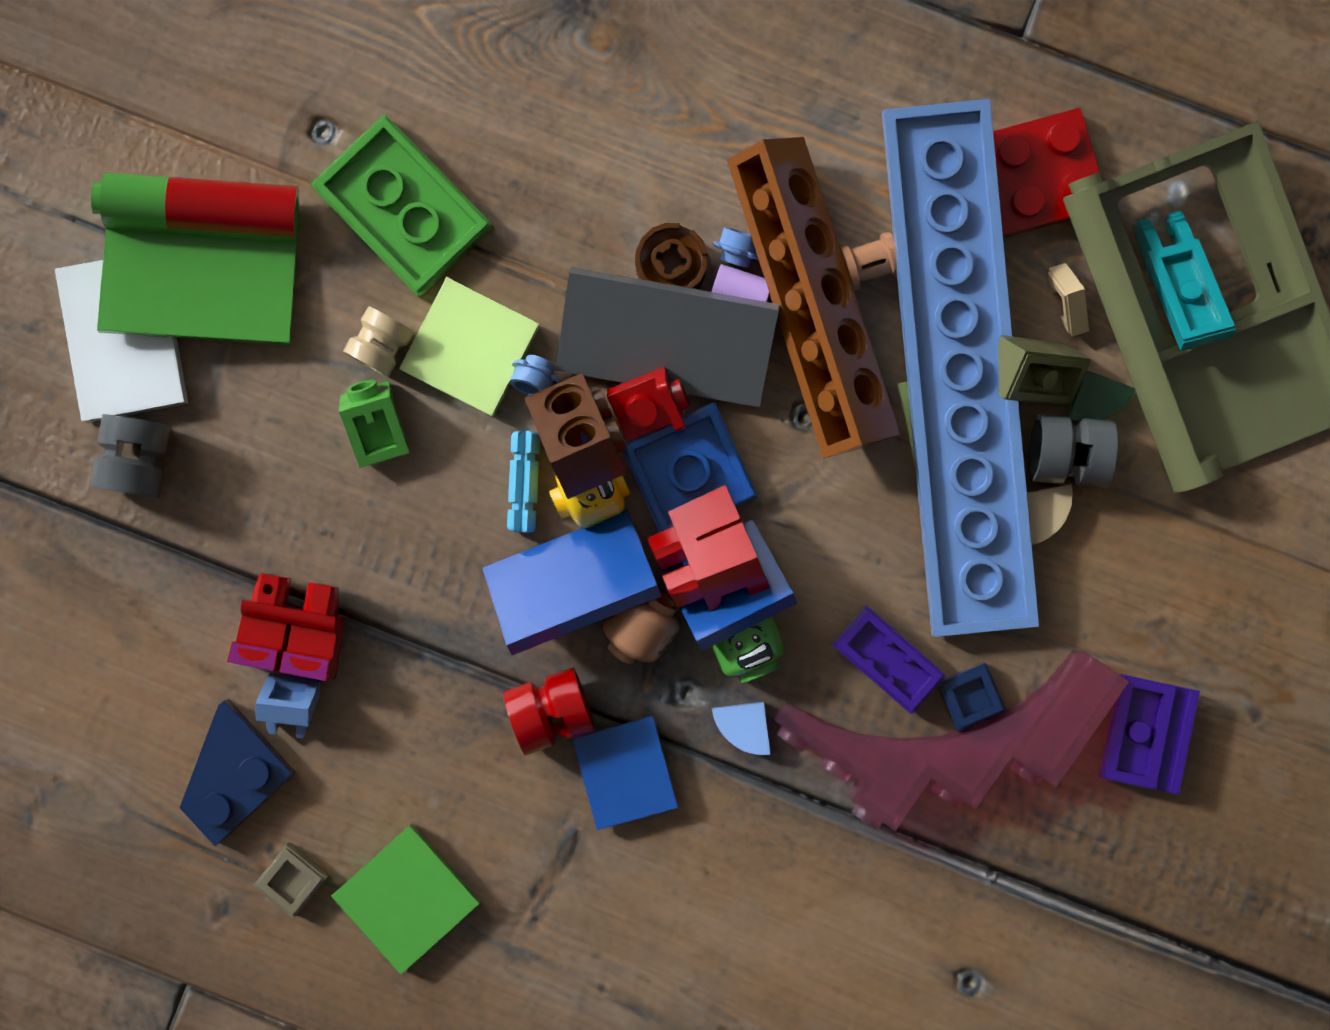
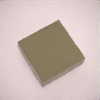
M289 842L253 886L294 919L330 875Z

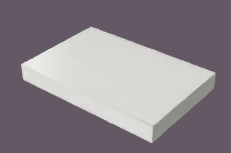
M103 260L56 268L55 274L81 421L86 423L100 421L102 414L127 416L189 404L177 338L110 334L97 331Z

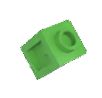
M370 379L360 381L348 387L347 393L340 396L339 414L359 468L410 453L409 443L393 401V390L390 381L377 383L376 380Z

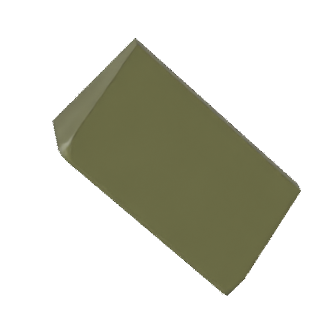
M1001 335L998 343L999 396L1004 400L1070 406L1090 365L1091 358L1061 342Z

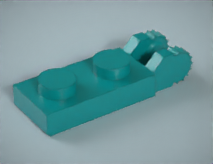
M1179 210L1167 213L1166 229L1171 238L1172 245L1164 248L1150 219L1137 221L1135 223L1136 239L1180 351L1232 338L1235 332L1234 322L1199 239H1194L1183 213Z

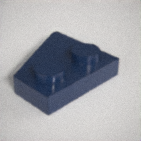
M227 699L217 707L180 809L214 846H217L289 780L296 771L238 708Z

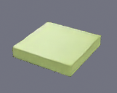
M446 277L399 369L453 398L494 417L510 386L509 381L515 370L512 363L515 360L524 359L540 325Z

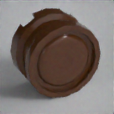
M664 223L651 228L641 238L636 248L635 267L638 279L698 290L703 283L707 271L708 253L704 242L694 230L683 227L680 223Z

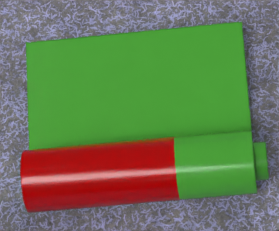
M105 172L101 182L93 183L91 190L93 214L101 215L102 223L106 228L97 331L99 333L290 345L300 212L298 186Z

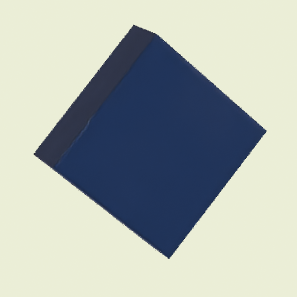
M985 662L944 678L937 686L955 730L958 732L1006 712V708Z

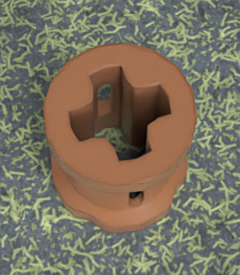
M890 232L880 234V239L852 249L848 245L840 247L854 291L860 289L861 283L889 274L892 278H897L896 248Z

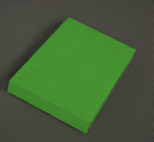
M385 114L310 184L419 298L493 228L486 217Z

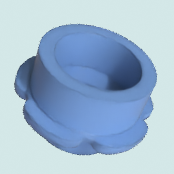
M724 227L720 241H714L713 243L715 247L722 249L720 259L749 268L752 259L759 260L751 234Z
M527 355L525 360L518 359L512 363L515 370L509 383L515 390L525 396L533 395L560 383L558 377L553 375L554 365L542 357Z

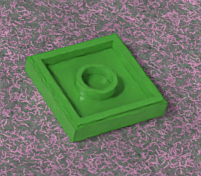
M413 823L331 895L400 975L481 902L477 895Z

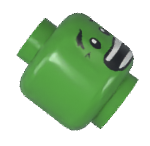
M773 616L712 646L724 675L728 677L738 676L741 683L754 680L780 668L777 660L783 656L786 650Z

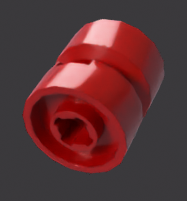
M574 667L546 676L544 685L538 687L533 682H529L503 692L514 734L525 756L552 747L556 736L561 735L569 741L596 731L585 692Z

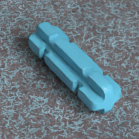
M515 431L511 435V453L514 454V460H510L508 502L512 503V510H508L507 528L511 532L531 533L536 529L537 511H533V504H537L539 462L535 461V455L540 453V436L533 431Z

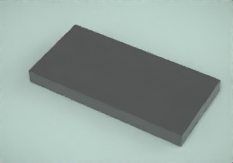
M571 267L555 371L577 375L582 373L583 376L625 383L665 366L671 382L680 379L688 395L760 408L779 304Z

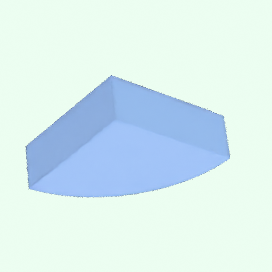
M763 701L712 708L713 717L718 729L732 745L751 754L770 755Z

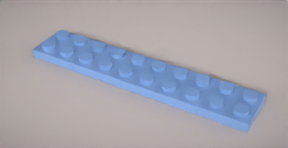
M990 99L884 109L882 112L893 238L896 248L897 280L931 635L939 637L1039 627L1018 401L1004 400L999 396L998 343L1001 335L1012 336Z

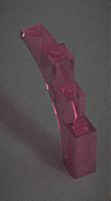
M1072 650L1049 679L1018 704L1007 709L1004 713L959 732L952 731L942 735L908 738L861 734L820 721L786 701L783 702L773 718L782 725V728L777 733L782 739L801 752H804L808 744L826 756L820 765L842 781L847 782L851 775L857 778L846 794L851 801L857 804L852 810L855 816L877 831L883 823L896 831L931 779L936 781L931 791L956 809L962 801L976 809L1011 758L1015 762L1010 769L1030 784L1037 787L1040 781L1044 780L1057 787L1129 682L1087 652Z

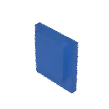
M653 716L572 739L597 830L678 808Z

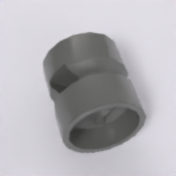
M102 414L97 443L104 449V453L94 458L89 487L159 498L164 469L157 464V460L167 455L171 426L147 420ZM124 443L141 446L140 460L121 457Z
M1037 415L1029 446L1028 469L1031 481L1063 484L1068 477H1071L1076 486L1108 488L1113 478L1117 460L1118 433L1114 421L1084 418L1078 425H1073L1071 419L1067 416ZM1076 442L1079 443L1078 460H1074Z

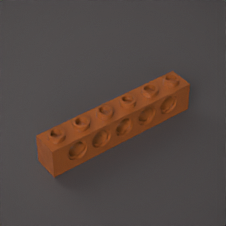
M805 138L763 139L727 159V163L772 302L779 304L777 318L822 457L825 459L862 449L901 435Z

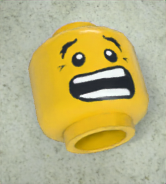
M555 475L558 487L549 491L561 519L571 516L576 525L584 529L623 512L625 508L624 498L631 495L623 476L567 499Z

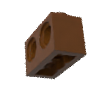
M582 373L525 398L550 464L567 499L627 474L618 453L627 450L615 420L604 423L605 420L613 417L601 388L590 392Z

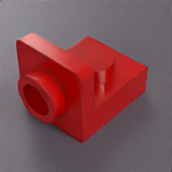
M665 366L607 389V398L627 442L671 424L676 432L686 428L684 411L691 409L688 396L680 379L671 382Z

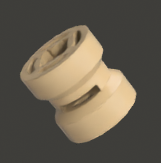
M368 306L361 318L362 329L358 336L349 339L343 352L380 374L389 377L396 365L394 356L399 348L407 346L414 332L388 315ZM372 339L382 344L383 348L381 349L378 346L372 344Z

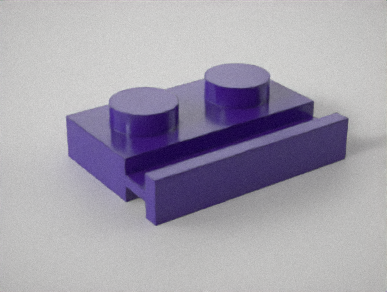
M1120 674L1099 777L1179 795L1200 691Z

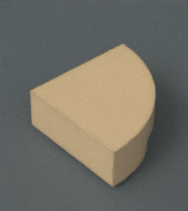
M1066 263L1048 268L1051 293L1058 292L1062 298L1064 315L1060 316V319L1068 334L1070 333L1073 337L1089 332L1085 288Z
M1072 484L1027 493L1032 545L1050 538L1066 521L1072 506Z

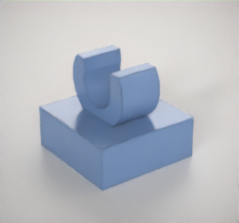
M268 674L255 703L256 721L266 722V729L272 735H276L280 724L296 725V737L303 738L320 699V680Z

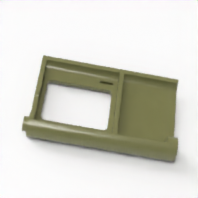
M1259 120L1115 178L1102 181L1098 172L1068 184L1072 194L1062 198L1174 493L1206 485L1221 478L1224 475L1223 470L1330 428V312ZM1203 166L1210 169L1254 284L1256 297L1251 303L1229 311L1235 325V332L1232 338L1180 351L1174 334L1167 333L1162 327L1121 218L1118 204L1121 198Z

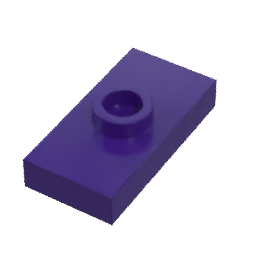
M868 606L863 607L831 644L911 715L946 676L945 673Z

